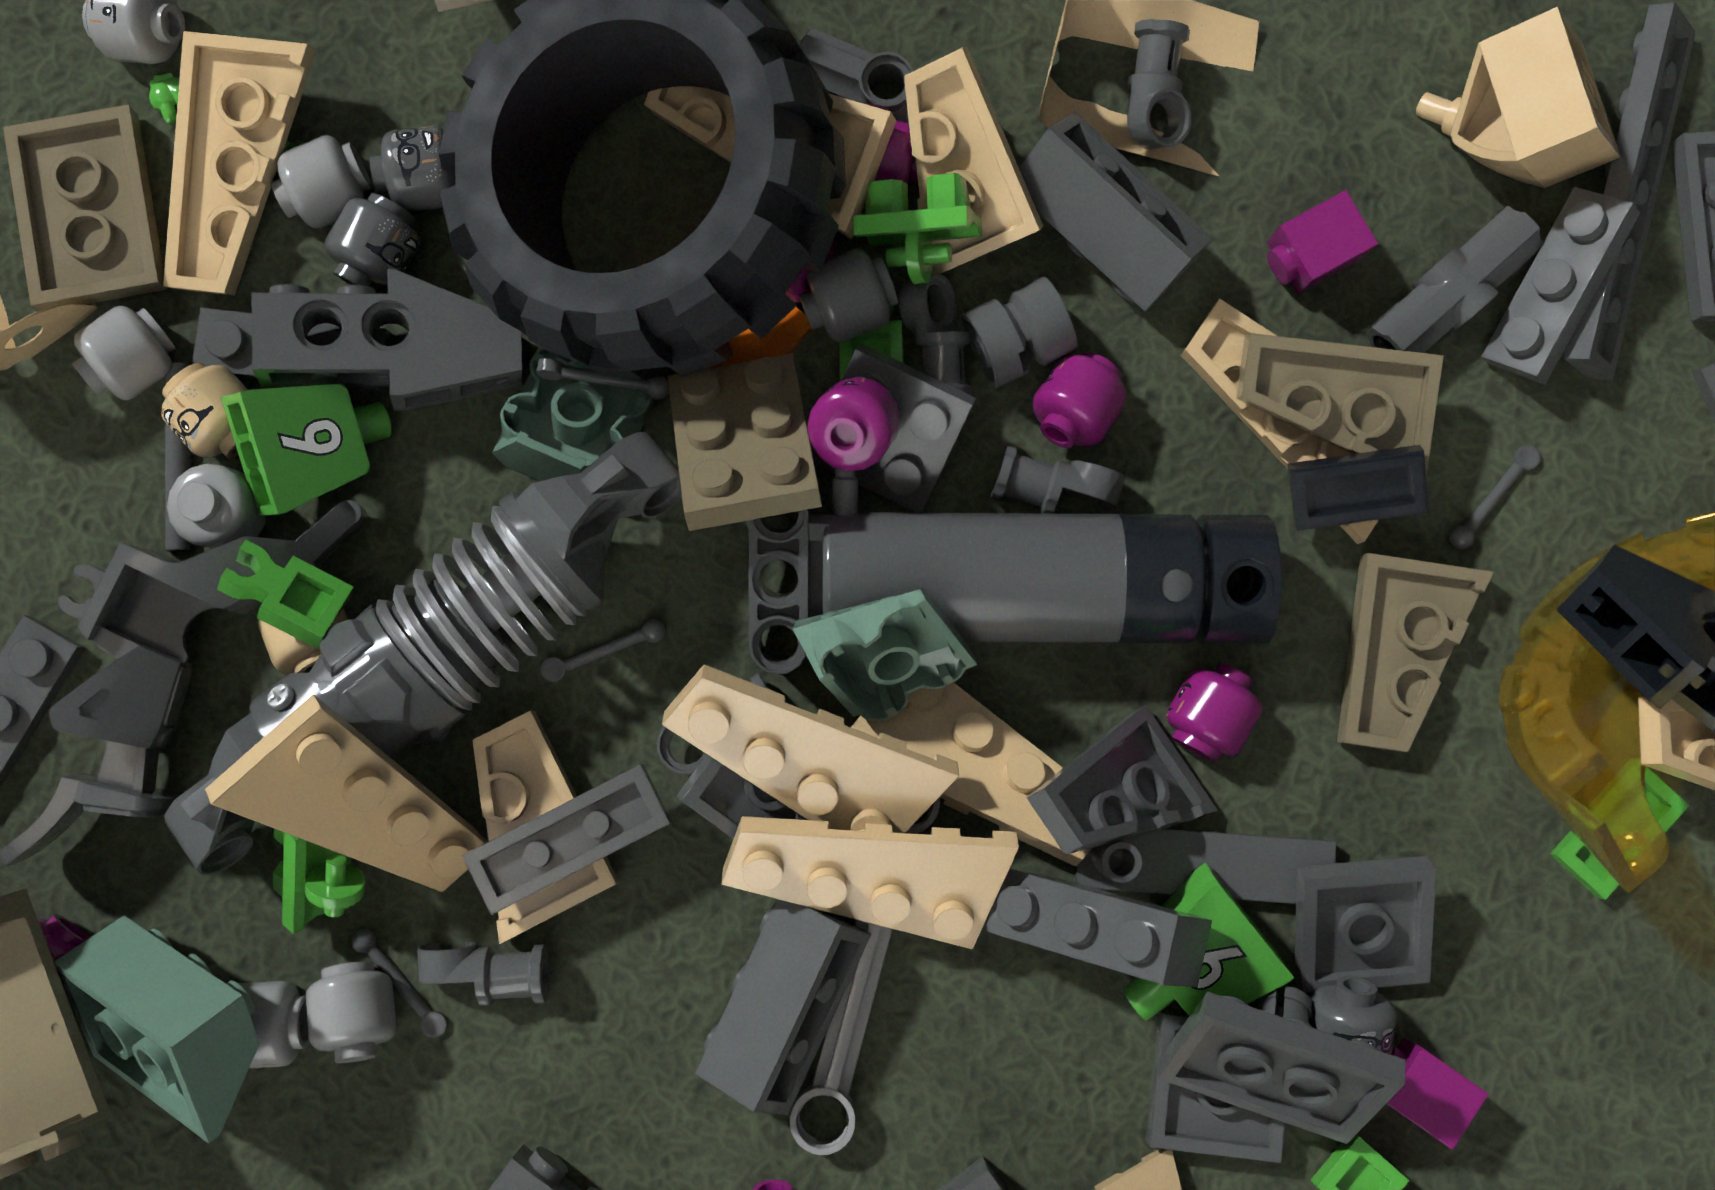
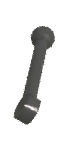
M549 358L539 359L536 374L547 380L566 378L647 392L650 398L655 400L663 399L669 394L668 380L662 375H655L646 381L604 376L590 369L565 366L560 361Z
M1525 445L1515 451L1513 465L1463 526L1459 525L1451 530L1449 543L1452 547L1465 550L1473 545L1476 529L1522 472L1538 466L1540 453L1535 447Z
M650 618L644 622L639 630L564 660L556 657L544 660L540 669L541 675L549 682H559L565 677L567 671L645 640L651 643L661 641L666 634V626L660 619Z
M369 928L356 930L351 939L353 949L359 953H366L377 967L391 978L394 987L422 1018L421 1030L427 1037L436 1038L441 1036L448 1026L446 1016L440 1011H432L376 945L377 936L373 930Z

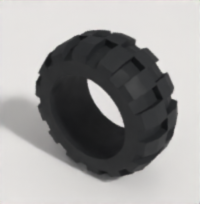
M527 0L515 8L514 11L522 23L499 46L486 37L463 72L462 77L472 90L463 112L447 110L439 150L442 169L455 177L454 186L439 191L453 252L468 260L465 266L470 286L498 319L528 336L529 341L548 350L566 362H578L604 376L646 381L659 374L660 367H670L681 376H686L728 361L733 356L729 341L747 329L751 330L760 339H763L797 306L785 293L801 269L816 273L821 271L839 227L838 223L828 213L830 199L840 198L846 187L844 138L833 125L830 116L833 100L812 63L802 51L791 32L760 0ZM693 86L711 89L729 96L735 122L733 157L723 189L701 224L678 246L665 255L644 265L610 273L577 271L567 250L563 233V194L572 163L581 146L598 124L623 104L638 96L661 88Z

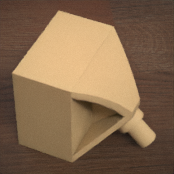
M1558 6L1479 42L1462 98L1457 97L1454 101H1450L1426 92L1420 99L1416 109V116L1442 125V133L1451 136L1453 143L1477 162L1497 173L1541 188L1549 187L1621 158L1584 45Z

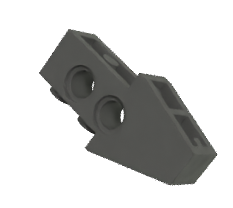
M387 269L388 294H376L375 289L362 285L342 286L337 289V293H310V290L306 287L291 284L272 286L269 289V293H251L252 370L261 387H297L328 384L390 386L393 410L409 411L493 393L522 384L521 331L498 319L492 310L485 305L398 270ZM329 323L341 329L338 339L329 345L318 346L307 341L310 330L319 324ZM386 324H397L408 331L407 337L401 343L394 346L381 345L373 339L376 330Z

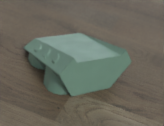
M540 347L529 363L530 374L521 393L509 397L500 412L502 432L492 454L505 467L539 481L582 473L618 440L641 431L655 399L650 398L647 392L566 378L559 380L543 379L536 374L538 361L542 358L560 361L565 366L590 368L575 361L566 362Z
M924 588L797 620L793 627L795 635L823 685L853 717L860 714L863 718L870 721L888 720L904 710L908 704L909 693L921 688L932 690L944 688L958 680L966 669L977 665L975 657L962 636Z

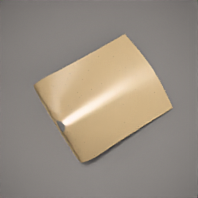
M1066 0L1047 73L1038 120L1049 128L1073 112H1076L1116 149L1219 176L1199 153L1184 144L1179 143L1172 147L1160 149H1144L1138 146L1131 138L1127 127V115L1110 111L1093 102L1069 97L1050 77L1057 44L1060 40L1075 36L1138 49L1139 39L1134 34L1136 22L1147 19L1171 20L1188 25L1190 30L1189 41L1182 43L1180 58L1253 71L1259 21L1193 0ZM1152 128L1157 135L1161 137L1164 135L1163 132Z

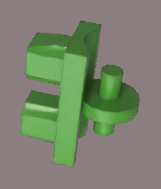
M957 173L927 177V209L908 211V185L902 180L870 181L868 183L865 205L866 215L853 216L854 236L867 237L871 246L905 244V247L887 248L886 262L888 267L907 266L908 274L913 284L928 283L930 281L932 264L949 263L952 261L950 243L931 245L930 241L982 237V217L970 208L966 180Z
M274 829V838L284 846L283 861H280L277 868L273 871V889L282 897V925L292 934L304 930L307 923L316 916L326 914L329 917H339L344 913V910L362 899L365 893V875L359 868L351 864V857Z

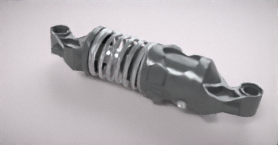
M637 432L618 440L582 473L564 475L532 483L523 493L511 491L499 501L500 506L492 507L491 522L496 532L483 523L473 522L471 536L475 545L465 539L454 538L452 553L455 559L444 554L434 553L432 564L434 573L415 569L413 574L414 588L396 585L393 593L394 603L378 599L376 605L371 604L354 619L338 622L333 625L319 644L320 656L311 671L308 673H291L275 684L273 683L252 700L249 707L250 714L226 730L213 757L209 774L177 797L164 815L165 823L198 873L201 875L218 873L232 866L247 854L253 845L251 832L255 823L251 819L211 805L205 788L312 694L316 695L394 760L395 755L406 746H426L443 741L451 727L466 715V710H472V702L480 703L481 693L478 687L481 686V680L490 687H499L500 677L494 669L497 663H500L508 671L518 672L519 661L504 643V638L498 630L501 626L524 653L529 656H537V644L514 618L521 610L547 640L556 641V629L532 602L539 595H542L563 622L568 625H575L576 615L586 616L587 610L592 612L604 602L605 558L618 520L623 517L640 514L645 518L657 517L671 509L682 498L679 468L651 435L646 432ZM491 544L504 556L502 559L498 557ZM470 558L486 572L480 575ZM448 571L454 574L467 587L463 589L458 583L454 582Z

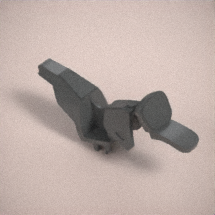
M344 500L295 541L244 536L181 562L154 550L120 542L107 569L102 570L88 564L76 566L74 574L77 577L87 578L92 582L94 586L93 597L80 604L71 596L63 595L59 597L58 605L64 613L81 620L77 628L87 640H93L101 650L117 660L91 676L49 709V717L54 730L105 740L106 749L98 776L88 773L61 776L55 794L41 816L25 832L0 851V860L6 867L11 866L38 853L64 833L84 811L132 817L165 815L172 802L178 797V793L156 788L159 748H164L172 736L173 727L178 722L192 676V662L188 661L189 654L185 645V635L188 626L196 616L209 609L221 608L229 610V612L246 614L262 604L253 599L232 598L217 590L220 577L226 568L240 576L248 577L255 574L250 567L236 562L239 548L245 540L262 547L269 554L272 561L283 568L286 567L292 556H295L322 570L321 564L358 528L365 524L367 512L364 507L354 501Z

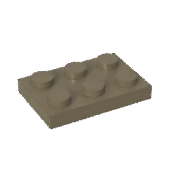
M129 104L3 127L30 305L33 308L42 311L67 304L87 305L167 290V287H163L164 268L139 116Z
M793 353L703 369L686 376H681L680 374L668 376L683 509L689 531L822 507Z

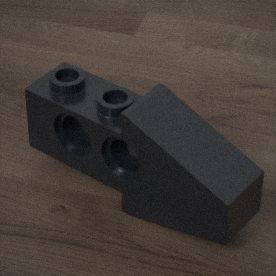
M1613 545L1572 587L1556 610L1658 709H1661L1672 699L1715 732V591L1619 546Z

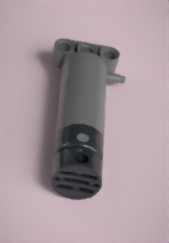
M835 468V477L832 479V512H810V509L798 511L796 523L787 529L773 528L767 524L764 518L749 520V649L751 657L758 667L768 673L778 675L789 673L799 667L806 654L798 638L797 648L789 655L776 656L768 652L763 645L762 634L769 627L782 625L793 631L797 620L923 588L965 642L1185 644L1197 639L1199 644L1270 643L1275 633L1280 612L1282 589L1281 554L1275 524L1268 515H1202L1196 521L1192 515L858 512V479L856 478V471H845ZM774 560H784L793 565L798 575V583L795 588L785 593L773 592L767 588L762 578V570L767 563ZM1239 568V581L1235 588L1228 592L1226 586L1228 577L1234 570Z

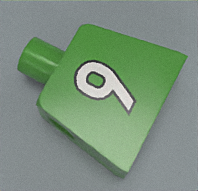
M344 384L252 389L221 397L243 471L254 498L258 516L278 515L288 512L368 473L370 463L364 444L383 440L391 436V422L383 404L374 402L353 408L348 389Z
M1205 862L1162 905V907L1212 920L1198 987L1161 985L1137 977L1122 988L1136 1012L1147 1021L1174 1000L1190 1016L1207 991L1219 996L1235 997L1248 1004L1294 979V976L1279 953Z

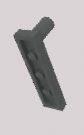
M1166 828L1091 848L1084 859L1075 866L1074 883L1096 889L1173 894L1199 866L1206 862L1235 899L1296 904L1297 867L1334 864L1336 859V842Z

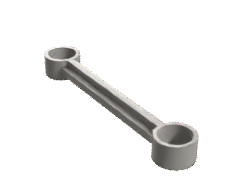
M940 797L930 806L927 816L919 823L912 825L906 833L918 834L934 822L940 808ZM857 919L854 925L871 933V937L826 1031L812 1084L806 1086L798 1093L791 1108L790 1129L795 1141L804 1150L816 1155H829L841 1150L853 1135L855 1129V1108L849 1093L893 931L891 928ZM816 1096H832L838 1099L846 1109V1122L848 1123L844 1131L832 1140H816L817 1138L809 1135L804 1130L800 1122V1111L803 1105Z

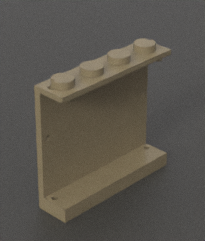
M27 889L0 896V1179L38 1163L39 1159L36 1154L38 1149L41 1150L44 1161L87 1143L83 1130L112 1117Z

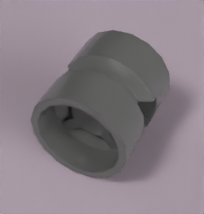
M1040 277L1012 290L1009 303L1005 305L993 299L962 314L965 332H970L972 350L977 352L983 364L981 368L987 380L996 389L1027 375L1030 363L1033 361L1047 366L1066 355L1075 353L1078 349L1077 337L1069 313L1054 285L1046 277Z

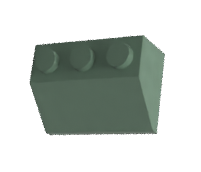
M122 916L54 961L58 975L93 1056L209 1144L221 1134L260 1044L250 1017L255 1013L254 1003L245 989L237 982L231 980L228 983H224L212 975L207 965L198 956L190 954L185 957L173 949L168 939L159 930L152 928L147 931L126 916Z

